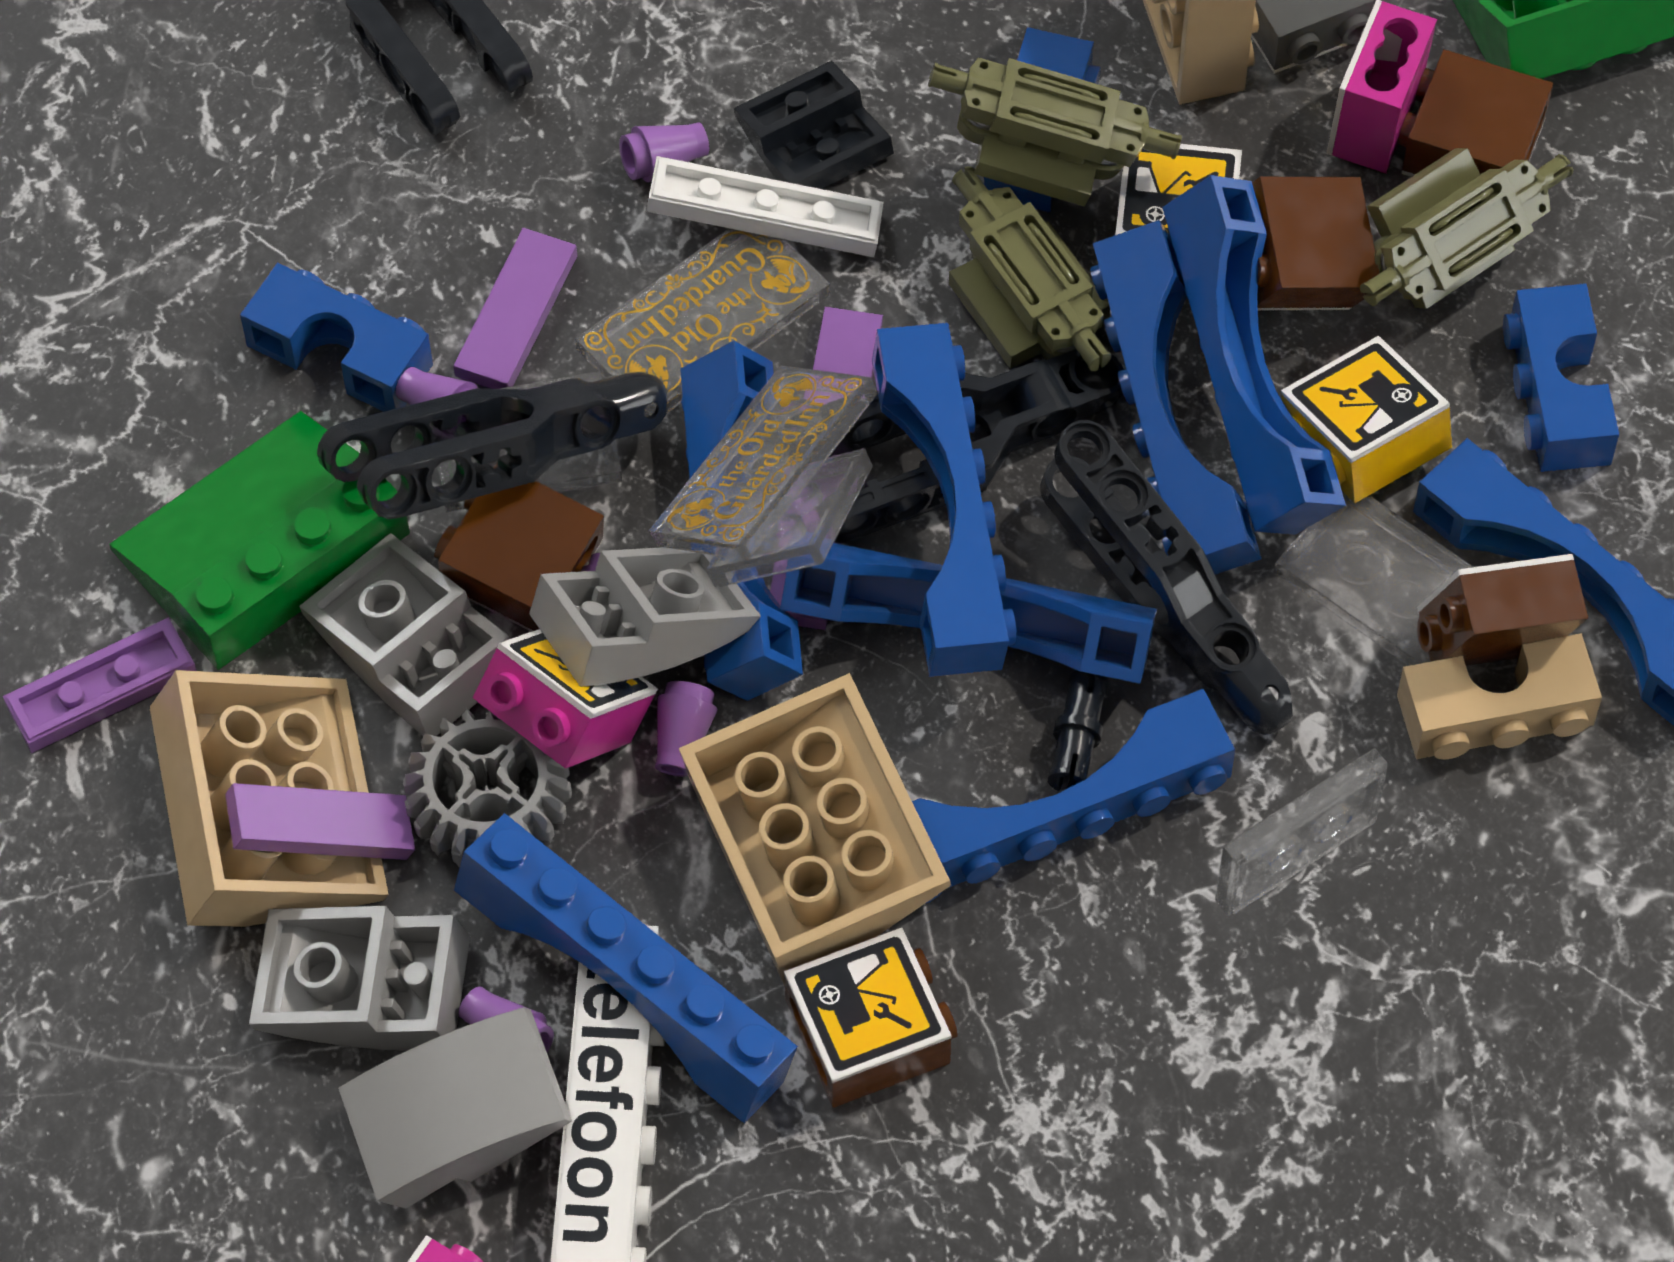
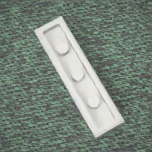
M657 156L646 212L874 257L878 244L884 202Z

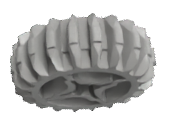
M466 708L462 715L463 724L458 726L443 718L439 725L442 737L424 733L421 740L423 752H411L408 763L412 773L405 774L403 779L404 791L408 795L405 807L407 815L411 819H416L414 821L416 834L421 840L430 838L431 849L437 856L452 849L453 862L460 867L463 852L504 813L538 840L551 843L552 838L555 836L552 824H564L567 816L566 805L563 803L569 802L572 795L571 783L567 781V777L570 775L569 768L565 769L505 722L499 720L489 710L486 713V719L475 720L472 712ZM525 767L532 772L537 780L536 788L528 801L520 796L519 787L516 786L520 782L519 773ZM447 776L455 780L456 789L459 790L455 794L456 803L449 810L438 798L441 785ZM486 786L485 791L478 790L481 787ZM490 786H497L496 788L489 790Z

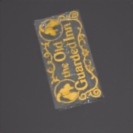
M728 228L576 337V349L604 378L631 372H645L660 378L667 389L668 413L681 404L683 394L680 368L732 341H736L752 351L828 297L830 295V283L785 239ZM650 403L646 406L644 410L645 417L653 415L656 410L655 403Z
M780 365L649 529V533L657 546L748 561L879 393L872 379L866 376Z

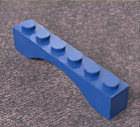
M1210 175L1162 208L1168 225L1171 244L1174 247L1183 278L1185 294L1189 300L1199 334L1200 347L1204 353L1214 387L1215 400L1220 408L1230 443L1231 456L1236 464L1246 500L1247 512L1251 518L1254 531L1296 535L1346 506L1330 450L1310 437L1291 416L1275 389L1265 363L1258 327L1257 276L1258 258L1262 257L1267 233L1252 181Z
M1158 220L1093 243L1098 265L1090 267L1091 276L1100 299H1108L1112 317L1104 319L1105 329L1113 350L1116 353L1122 351L1126 369L1119 371L1118 377L1126 401L1129 405L1136 404L1140 422L1132 425L1134 438L1144 459L1150 457L1155 476L1147 478L1148 482L1201 546L1214 574L1261 560V554L1252 521L1247 512L1246 503L1233 486L1209 472L1192 455L1183 441L1173 415L1168 386L1169 350L1177 318L1187 297L1168 231L1161 221ZM1165 537L1162 539V543L1168 556L1167 552L1172 542Z
M948 323L877 329L872 365L881 412L902 428L924 454L939 481L948 510L949 551L940 573L926 592L920 618V628L929 677L1002 670L1008 646L1016 644V623L1013 610L1003 609L1000 591H1005L1006 588L1005 565L1001 554H992L990 538L995 537V514L991 501L982 502L979 485H984L985 462L982 450L980 448L972 449L969 434L975 431V411L971 396L962 397L959 382L965 379V359L962 346L952 345Z
M732 341L680 368L683 394L681 403L685 417L686 458L689 464L690 484L700 481L702 476H699V474H705L708 470L712 469L707 467V460L718 458L717 463H715L717 460L714 459L710 462V465L720 463L727 453V450L721 451L723 446L730 448L741 437L740 432L732 434V437H736L734 439H731L728 434L737 429L743 431L742 439L729 449L727 458L718 466L713 467L714 469L708 472L701 482H704L710 477L706 481L708 487L703 485L696 486L700 483L691 486V493L705 488L718 489L725 495V501L721 493L709 489L692 493L690 503L695 501L700 503L699 500L709 497L713 498V501L709 504L713 509H701L699 513L693 514V516L700 514L702 517L706 516L709 518L708 524L694 529L695 545L709 546L761 615L747 633L705 654L704 657L707 682L748 701L803 675L798 621L787 611L780 610L779 603L766 587L755 558L751 536V522L738 527L718 528L721 525H738L751 520L752 496L747 500L735 498L736 496H750V493L741 492V490H753L752 483L754 480L750 479L755 477L763 447L752 455L739 454L738 447L747 437L749 439L760 438L765 442L767 436L754 435V433L768 434L764 430L767 424L764 423V420L774 421L776 415L766 413L761 407L762 397L768 389L769 391L763 399V406L767 411L777 413V402L774 398L776 392L773 393L772 391L775 383L773 362L742 344ZM750 409H752V411H751L752 414H754V412H757L758 414H762V413L765 414V415H761V416L757 417L756 420H755V422H753V420H754V418H755L756 416H753V417L748 421V423H747V425H746V427H745V430L743 429V426H744L745 422H741V421H743V420H746V421H747V420L751 417V416L749 415V410H750ZM770 423L766 427L770 429L772 424ZM751 441L742 444L741 449L752 452L758 450L761 445L758 442ZM740 461H743L742 467L748 462L747 467L739 470L735 468L736 464ZM731 471H739V472L742 471L741 474L731 473V474L729 475L730 477L737 478L736 481H735V480H731V479H724V478L721 479L722 476H727V477H728V474H729ZM724 481V484H731L733 482V485L729 487L719 486V483ZM726 501L731 503L719 507L717 510L719 514L731 515L736 513L739 507L731 508L736 501L745 504L738 514L729 519H719L714 514L716 508ZM711 525L717 526V530L713 534L709 536H703L701 534V529L703 527H705L703 529V532L705 534H709L714 531V527H710L708 529V532H706V529ZM727 528H729L725 533V538L728 540H734L740 537L742 532L740 530H736L732 533L733 536L739 533L737 537H730V532L737 528H741L744 530L743 536L740 539L732 542L725 541L723 539V533L719 534L718 532H723Z
M1466 438L1419 481L1413 512L1457 549L1488 551L1522 561L1573 554L1582 594L1605 617L1623 643L1635 671L1641 700L1674 726V599L1664 598L1645 582L1637 568L1626 561H1619L1598 544L1596 537L1585 526L1578 523L1573 524L1553 508L1550 500L1542 491L1532 486L1527 487L1507 470L1504 462L1495 453L1489 450H1482Z
M800 536L790 551L780 610L838 622H865L920 628V618L926 592L940 573L943 565ZM1006 578L1005 591H1000L1003 609L1013 610L1016 623V644L1009 647L1051 659L1081 672L1141 683L1146 667L1157 612L1156 608Z
M1204 689L1147 710L1133 736L1112 760L1086 780L1056 795L1021 805L992 808L951 806L922 798L916 799L912 803L950 879L951 886L964 881L972 884L979 883L994 876L1002 866L1023 858L1026 861L1041 859L1053 852L1057 845L1079 836L1083 839L1097 837L1108 831L1115 822L1135 814L1140 817L1151 816L1167 807L1171 800L1192 792L1196 795H1203L1216 790L1226 782L1227 778L1231 777L1235 748ZM939 893L937 896H935L934 898H932V899L929 900L928 902H930V901L934 900L935 898H937L941 893Z
M504 813L463 852L454 887L456 893L501 929L522 933L547 943L579 961L604 979L627 999L659 1032L680 1059L694 1083L744 1124L784 1083L798 1047L796 1044L507 814Z

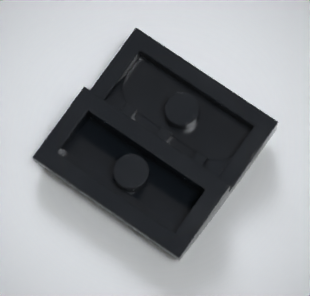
M832 60L734 108L735 117L744 133L778 181L823 189L894 154L891 136L866 111L862 105L860 89Z

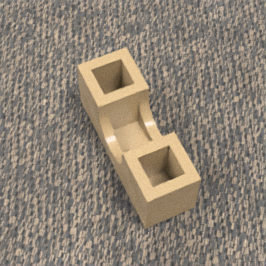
M1582 633L1522 644L1515 670L1519 687L1507 693H1492L1477 686L1468 674L1463 656L1403 667L1397 697L1415 758L1421 759L1435 756L1437 759L1442 760L1452 759L1463 755L1473 748L1495 745L1498 748H1510L1522 744L1531 737L1552 733L1558 737H1568L1584 731L1589 726H1594L1602 695Z

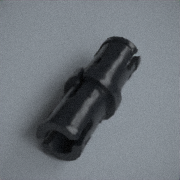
M1076 670L1070 674L1064 713L1055 721L1053 730L1057 745L1047 781L1057 791H1060L1062 787L1063 777H1067L1068 774L1069 779L1066 789L1087 779L1093 748L1099 745L1103 733V727L1099 722L1104 695L1108 688V680L1105 676L1095 674L1093 686L1089 687L1086 691L1090 673Z

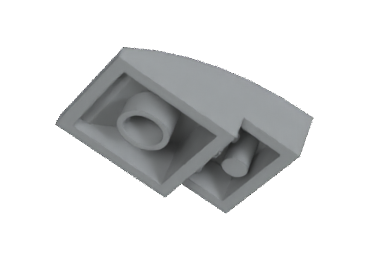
M391 533L299 606L306 619L344 662L388 706L422 736L424 733L437 736L441 733L439 725L443 718L453 723L463 715L466 708L469 710L477 703L473 699V695L498 644L510 639L509 635L471 607L465 590Z
M708 545L601 551L595 571L541 574L529 613L580 687L625 681L676 667L732 642L747 633L761 617Z
M387 906L269 909L249 1025L254 1030L318 1043L408 1051L427 1041L457 1030L470 935L454 915L394 916Z
M525 1007L484 1019L427 1041L366 1071L338 1088L376 1200L405 1209L455 1179L467 1182L474 1181L572 1122L532 1011Z

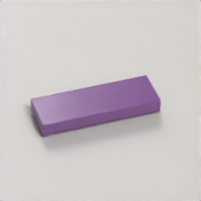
M522 228L453 365L455 377L491 389H512L577 258V246L575 244Z
M168 617L3 696V699L30 752L34 753L161 692L175 670H197L195 663Z
M233 783L225 793L233 849L407 860L415 850L410 817L407 815L405 807L406 795Z

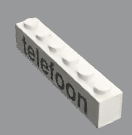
M647 926L659 935L658 926ZM580 962L578 964L565 1103L572 1122L563 1127L551 1262H646V1248L636 1247L638 1225L649 1226L651 1215L652 1189L651 1186H641L643 1165H654L657 1139L656 1126H646L648 1105H659L662 1079L661 1067L651 1066L653 1046H664L665 1040L627 999Z

